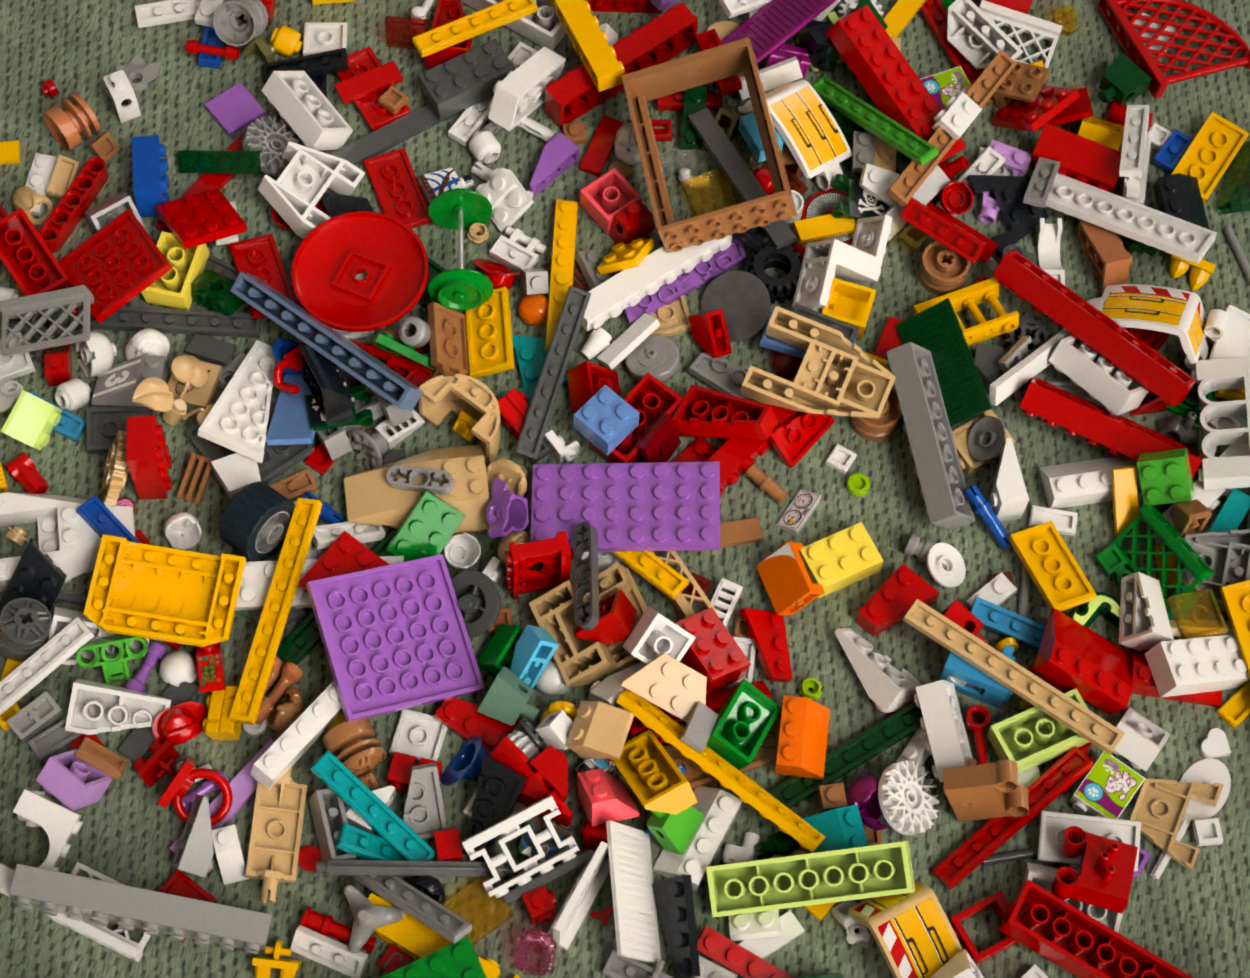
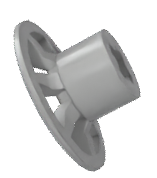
M352 429L347 437L352 449L360 450L355 459L359 461L365 458L364 466L366 471L371 469V465L374 468L382 466L381 455L388 451L386 439L378 432L369 436L361 429Z

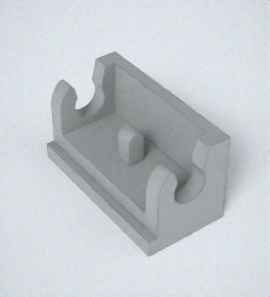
M45 691L6 722L11 731L16 734L19 741L24 745L60 718L63 713L58 704Z

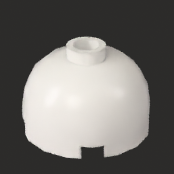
M90 331V340L75 343L76 352L80 351L82 360L78 359V362L85 377H97L111 369L114 356L117 355L115 344L111 343L104 334Z

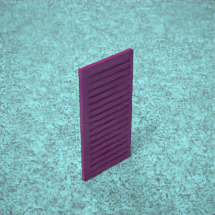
M772 0L721 42L724 45L749 37L757 63H759L836 0Z

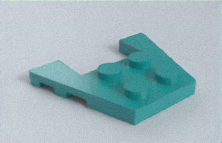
M512 335L513 350L516 354L523 385L522 389H516V391H522L528 399L527 403H529L547 353V349H545L546 338ZM566 372L561 386L567 383ZM509 391L500 392L501 398L505 396Z

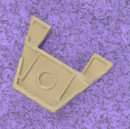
M1146 778L1130 820L1140 821L1141 835L1185 869L1192 872L1200 849L1175 840L1190 799L1192 798L1216 807L1223 784L1214 783L1212 785L1193 781L1192 783L1177 782V780Z

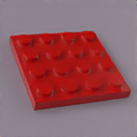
M129 208L58 261L69 277L73 287L85 285L94 295V304H90V312L99 323L172 269L170 263Z

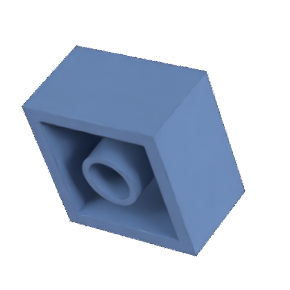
M604 385L574 414L573 428L608 456L639 425L640 413L607 385Z

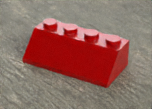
M1045 123L1029 166L1035 169L1039 157L1059 161L1061 163L1058 173L1112 193L1120 175L1121 152Z
M22 208L0 219V259L25 296L55 291L61 287H71L69 277Z

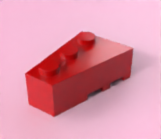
M902 564L858 611L855 622L870 635L875 636L903 620L917 599L928 606L935 604L939 592L905 564Z

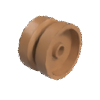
M936 240L931 242L924 250L918 268V279L927 291L942 296L963 287L971 262Z
M891 388L879 419L850 417L851 426L856 434L866 440L884 441L896 432L902 414L898 409L899 399L894 389Z

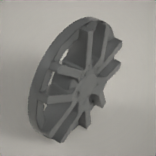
M525 717L518 721L529 738L541 751L548 747L544 739L539 736V733L535 731L533 725Z

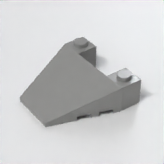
M337 366L339 377H344L347 389L362 384L361 381ZM368 386V399L365 401L355 399V414L365 409H370L373 414V421L385 415L391 425L395 427L414 417L412 411L398 408ZM357 424L316 430L324 450L333 461L353 450L347 435L352 429H359L363 426Z
M1250 529L1185 535L1184 539L1215 572L1209 579H1204L1193 592L1228 614L1220 588L1250 580ZM1183 572L1182 585H1190L1196 578L1190 572Z

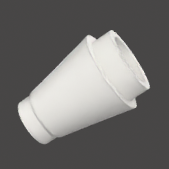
M601 327L593 330L582 347L580 354L590 361L610 345L612 337Z

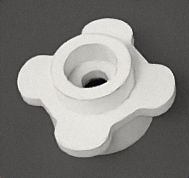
M858 922L847 928L843 926L846 929V941L849 944L861 941L868 942L871 935L867 931L866 926Z

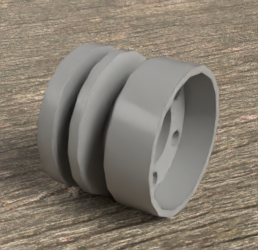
M228 0L219 6L214 13L213 26L215 33L220 40L228 45L236 47L245 45L264 33L268 26L267 9L261 0Z

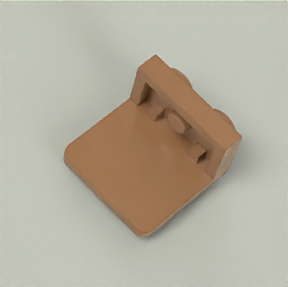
M1016 62L1017 65L993 94L996 108L1006 107L1011 98L1025 102H1034L1049 76V69Z

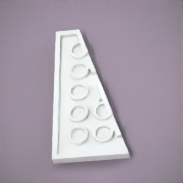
M256 340L198 430V436L260 463L263 462L273 387L272 375L276 365L272 346Z

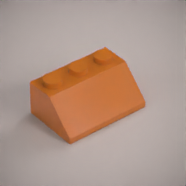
M783 695L774 774L823 780L830 717L829 708L809 698Z

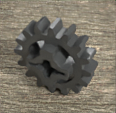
M1021 315L1019 328L1012 332L1004 333V346L1009 347V351L1023 335L1031 336L1032 343L1028 344V355H1030L1041 346L1040 337L1042 338L1043 345L1051 339L1053 333L1052 331H1047L1048 324L1041 325V318L1034 321L1033 315L1029 319Z

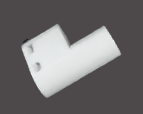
M746 832L742 847L726 844L720 864L754 861L756 853L754 846L759 841V835Z

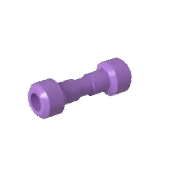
M157 641L150 642L147 647V656L143 661L141 669L137 671L134 678L127 681L124 688L144 693L146 689L144 684L149 677L148 674L154 668L157 661L165 657L167 653L166 646Z
M215 770L227 780L226 776L221 770ZM208 779L199 788L189 792L182 798L184 808L187 812H190L196 795L205 796L214 790L221 791L220 787L214 781Z

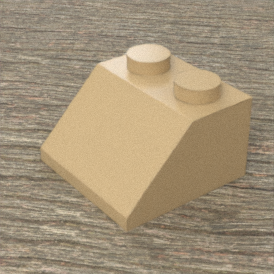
M581 701L565 746L583 759H619L634 714L600 701Z

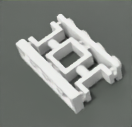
M1127 105L1119 169L1120 177H1125L1123 197L1144 205L1151 149V138H1147L1150 110L1149 105Z
M552 795L462 841L470 860L472 861L483 855L493 877L482 882L489 897L495 895L497 899L510 892L508 887L516 883L520 887L532 880L531 875L540 872L541 875L554 869V863L560 860L565 863L577 856L575 852L579 851V848L573 836L571 835L560 841L550 819L561 814ZM548 809L551 810L550 813L542 816L548 829L535 835L530 824L519 827V824ZM504 832L506 833V836L498 840L503 850L502 853L490 859L484 847L475 852V847ZM528 832L538 853L515 864L505 843ZM553 837L559 849L568 844L569 848L538 864L537 860L545 857L540 846L541 843ZM509 861L514 872L524 868L525 871L493 887V883L501 880L495 867Z

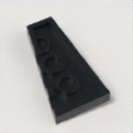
M683 874L654 883L652 888L675 977L695 978L700 976L692 881L691 875Z

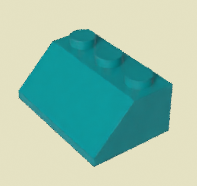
M858 805L836 808L802 818L826 836L823 843L813 853L868 846Z

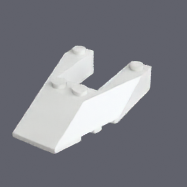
M0 493V527L37 522L39 550L44 555L47 554L53 560L54 565L67 575L63 584L71 582L72 578L83 573L88 574L94 571L101 538L76 512L77 508L87 501L86 499L61 495ZM118 504L115 507L105 505L135 537L133 507ZM22 556L0 559V592H5Z

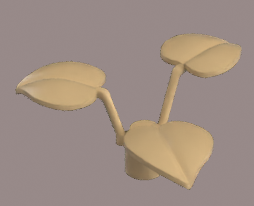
M188 354L176 357L170 367L173 376L178 381L186 382L177 399H173V392L169 391L168 384L160 378H146L136 388L132 402L142 404L155 411L163 412L162 417L164 421L170 425H176L181 419L186 420L188 417L199 413L196 420L201 426L215 405L209 404L206 409L200 407L186 413L187 405L182 399L189 386L202 388L208 379V373L204 364L196 357L189 356Z

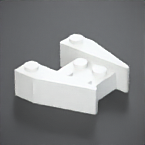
M289 141L282 157L290 163L277 181L265 174L258 190L296 235L304 239L315 227L331 218L315 207L328 188L339 195L351 196L361 182L365 172L347 160Z

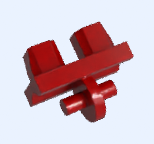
M155 740L149 749L152 756L147 761L144 758H139L133 764L134 769L137 771L136 773L149 788L165 775L172 778L176 774L171 768L176 764V759L180 754L175 750L170 741L165 740L163 743Z

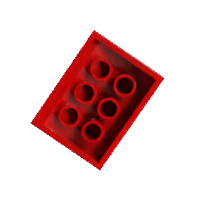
M1051 609L1033 670L1069 691L1077 688L1082 699L1109 715L1127 708L1133 688L1130 653L1059 610Z

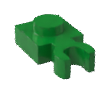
M1115 543L1094 557L1106 576L1114 574V581L1118 587H1121L1122 575L1128 576L1133 574L1131 571L1124 569L1123 566L1128 561Z

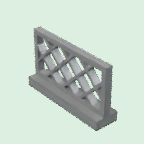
M85 285L0 301V311L2 313L1 354L9 356L90 340V304H94V295ZM83 306V311L77 317L72 314L76 307ZM55 311H64L56 321L50 318ZM41 314L42 317L34 325L28 322L33 315ZM70 316L74 321L65 329L61 324ZM21 319L13 329L9 328V320ZM49 320L53 324L45 333L41 332L39 328ZM80 323L83 326V334L72 335L71 332ZM27 324L31 329L22 338L17 333ZM57 328L63 331L57 339L49 338ZM36 332L42 335L36 343L30 344L28 342ZM15 336L20 339L15 347L9 348V342Z

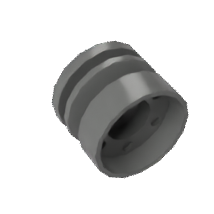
M17 598L6 604L0 614V652L8 659L23 662L45 645L48 641L52 625L51 614L48 608L40 601L32 598Z

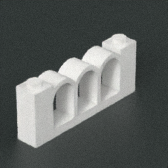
M1250 356L1198 360L1196 370H1192V378L1196 380L1195 383H1197L1198 401L1202 410L1200 413V430L1204 438L1201 446L1203 468H1198L1199 482H1204V490L1250 487V455L1215 457L1209 453L1215 446L1249 443L1250 452ZM1245 388V400L1214 402L1206 398V395L1212 391ZM1247 416L1248 427L1213 429L1207 424L1215 418Z

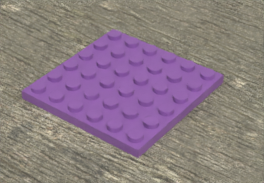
M443 554L307 582L306 588L347 723L472 694L485 689Z

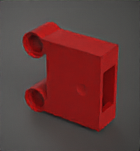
M1077 826L1068 827L1060 842L1059 850L1067 858L1073 859L1079 855L1081 856L1079 871L1077 874L1071 867L1064 866L1059 868L1051 885L1052 893L1060 899L1070 898L1123 913L1129 900L1138 847L1087 833Z

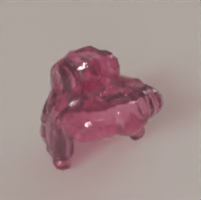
M541 929L526 930L521 933L514 945L512 962L516 969L536 977L544 976L553 969L556 960L557 942L546 931Z

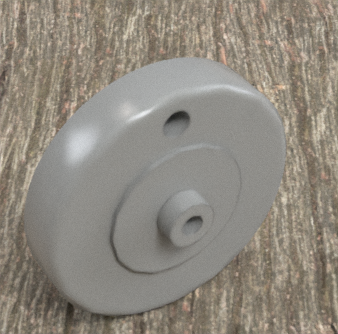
M649 335L625 358V363L629 374L635 380L640 381L649 373L660 382H663L674 375L679 368L680 354L677 345L670 338L662 335Z

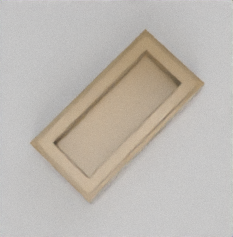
M58 154L45 195L61 200L73 183L80 162Z

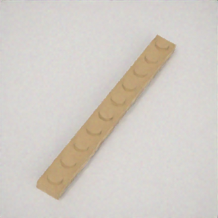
M919 599L914 602L905 615L903 621L1109 755L1112 754L1125 734Z

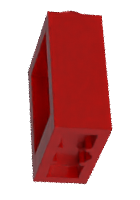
M1002 891L995 893L949 919L962 950L965 949L976 965L1019 943L1015 939L1008 937L978 953L960 923L990 906L993 907L1002 922L1010 906Z

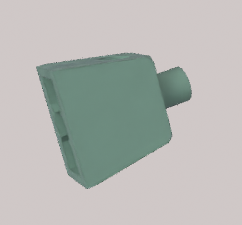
M504 666L496 676L477 711L510 726H514L520 715L533 722L540 710L528 703L534 693L533 689Z

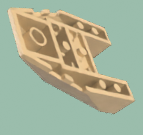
M776 306L765 335L804 350L806 354L794 382L750 365L742 383L740 395L760 403L804 413L879 419L896 377L875 359L872 360L862 352L859 346L846 339L842 332Z

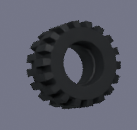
M766 243L762 246V249L758 247L755 250V254H752L750 258L748 272L758 277L765 284L770 295L771 304H775V300H779L780 304L784 303L785 298L790 301L793 299V295H795L803 259H800L801 254L799 252H794L795 248L792 246L789 248L784 246L776 250L772 244L769 246ZM768 268H779L787 275L782 278H774L769 276L765 270Z

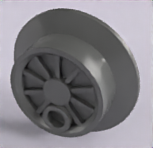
M475 570L463 571L454 576L451 582L468 636L477 637L485 633L498 619L501 611V597L495 584L486 574Z

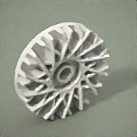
M908 760L893 763L884 770L878 785V801L885 820L894 830L903 835H915L931 829V825H934L931 820L938 817L936 813L939 810L933 809V805L939 804L940 801L936 799L938 794L931 793V789L937 787V785L932 784L934 780L932 778H925L929 771H925V767H918L919 762L914 763V761Z

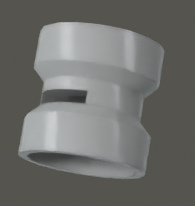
M913 532L904 554L908 556L915 554L920 561L926 563L927 553L935 542L929 539L921 540L920 535Z

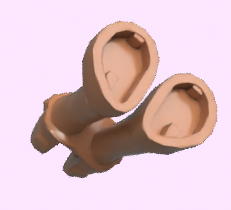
M277 656L275 657L264 695L279 677L280 679L267 697L263 696L255 723L260 725L274 711V706L280 697L292 685L298 683L303 678L304 673L297 665L291 662L283 664Z

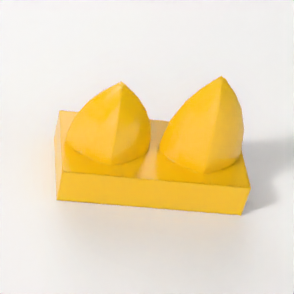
M1171 254L1169 267L1171 276L1174 279L1182 276L1191 268L1189 283L1191 290L1195 291L1207 282L1213 274L1216 265L1201 259L1199 264Z

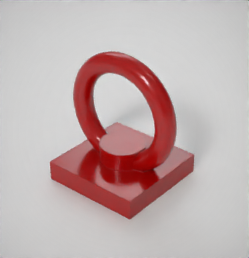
M188 755L160 795L157 803L166 808L172 800L177 816L186 823L189 813L183 806L182 798L188 792L195 779H210L220 787L222 792V804L219 810L210 816L211 826L216 825L226 817L231 808V787L228 781L217 771L207 768L193 770L197 760Z

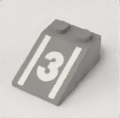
M142 355L112 366L106 373L97 376L91 401L92 405L146 407L132 402L133 394L138 385L149 377L160 378L167 383L166 356Z

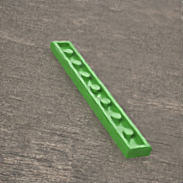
M823 76L811 85L823 102L919 165L923 166L938 155V148L826 76Z

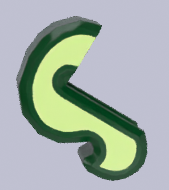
M1095 592L1097 594L1095 600L1083 603L1080 612L1078 609H1073L1069 615L1070 618L1087 628L1101 615L1119 629L1120 602L1105 592Z

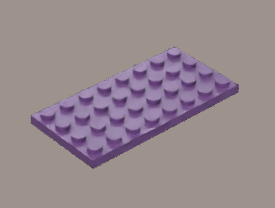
M720 461L533 464L530 542L555 538L558 532L566 531L570 550L573 552L574 529L579 523L588 522L597 529L598 552L720 550Z

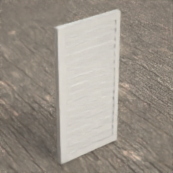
M611 820L606 821L617 955L657 965L661 959L656 899L652 888L654 878L650 835L645 833V831Z

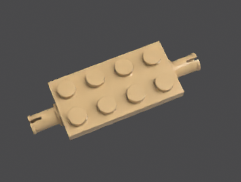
M292 767L270 790L257 781L245 878L263 880L261 903H266L268 893L270 894L268 904L276 903L278 882L295 883L307 785L297 784L291 778Z

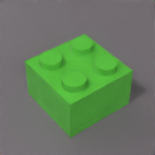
M1187 448L1141 453L1139 455L1137 467L1144 504L1161 505L1192 501L1194 486Z

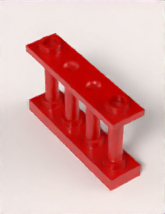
M911 198L900 216L972 263H976L978 259L987 263L999 245L932 202L924 205L915 198Z

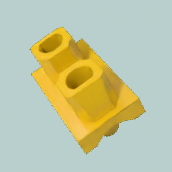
M277 940L275 947L266 946L265 954H272L274 957L260 955L253 957L252 965L255 966V978H270L272 968L281 969L280 978H295L297 971L301 968L302 960L281 958V956L291 957L292 949L283 948V941Z

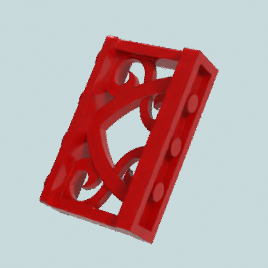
M566 531L558 532L555 538L518 545H514V542H509V551H505V582L507 592L512 593L514 600H517L520 594L552 589L570 580L571 550ZM539 562L549 564L540 569V571L528 569Z

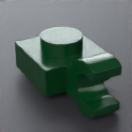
M782 831L767 836L768 841L759 842L754 846L758 853L764 851L762 855L757 856L758 860L769 859L774 853L778 855L787 854L801 847L797 840Z

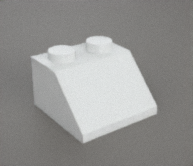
M649 606L622 647L647 665L663 653L680 662L696 637Z
M1129 708L1116 726L1125 734L1113 753L1128 759L1133 767L1147 771L1171 734L1132 708Z

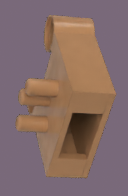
M971 758L967 760V766L943 769V790L959 822L1028 815V788L1024 785H1018V768L1015 761L1007 759L996 763L977 765V760Z

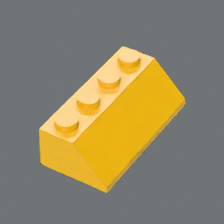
M650 729L627 741L624 744L619 759H611L646 810L676 815L697 803L688 780Z

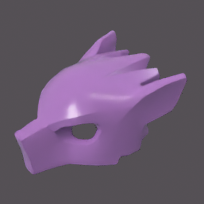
M494 478L491 500L485 512V518L490 527L488 531L489 537H505L510 532L526 529V526L529 524L527 498L507 489V482L498 478Z

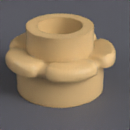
M474 223L470 226L467 236L474 243L481 244L489 238L488 228L483 223Z
M15 525L13 529L7 528L9 531L5 536L22 546L25 541H28L25 537L27 532Z

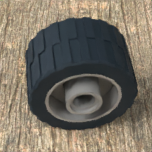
M252 483L238 492L225 509L220 521V537L225 543L252 562L267 560L282 548L295 504L266 483Z

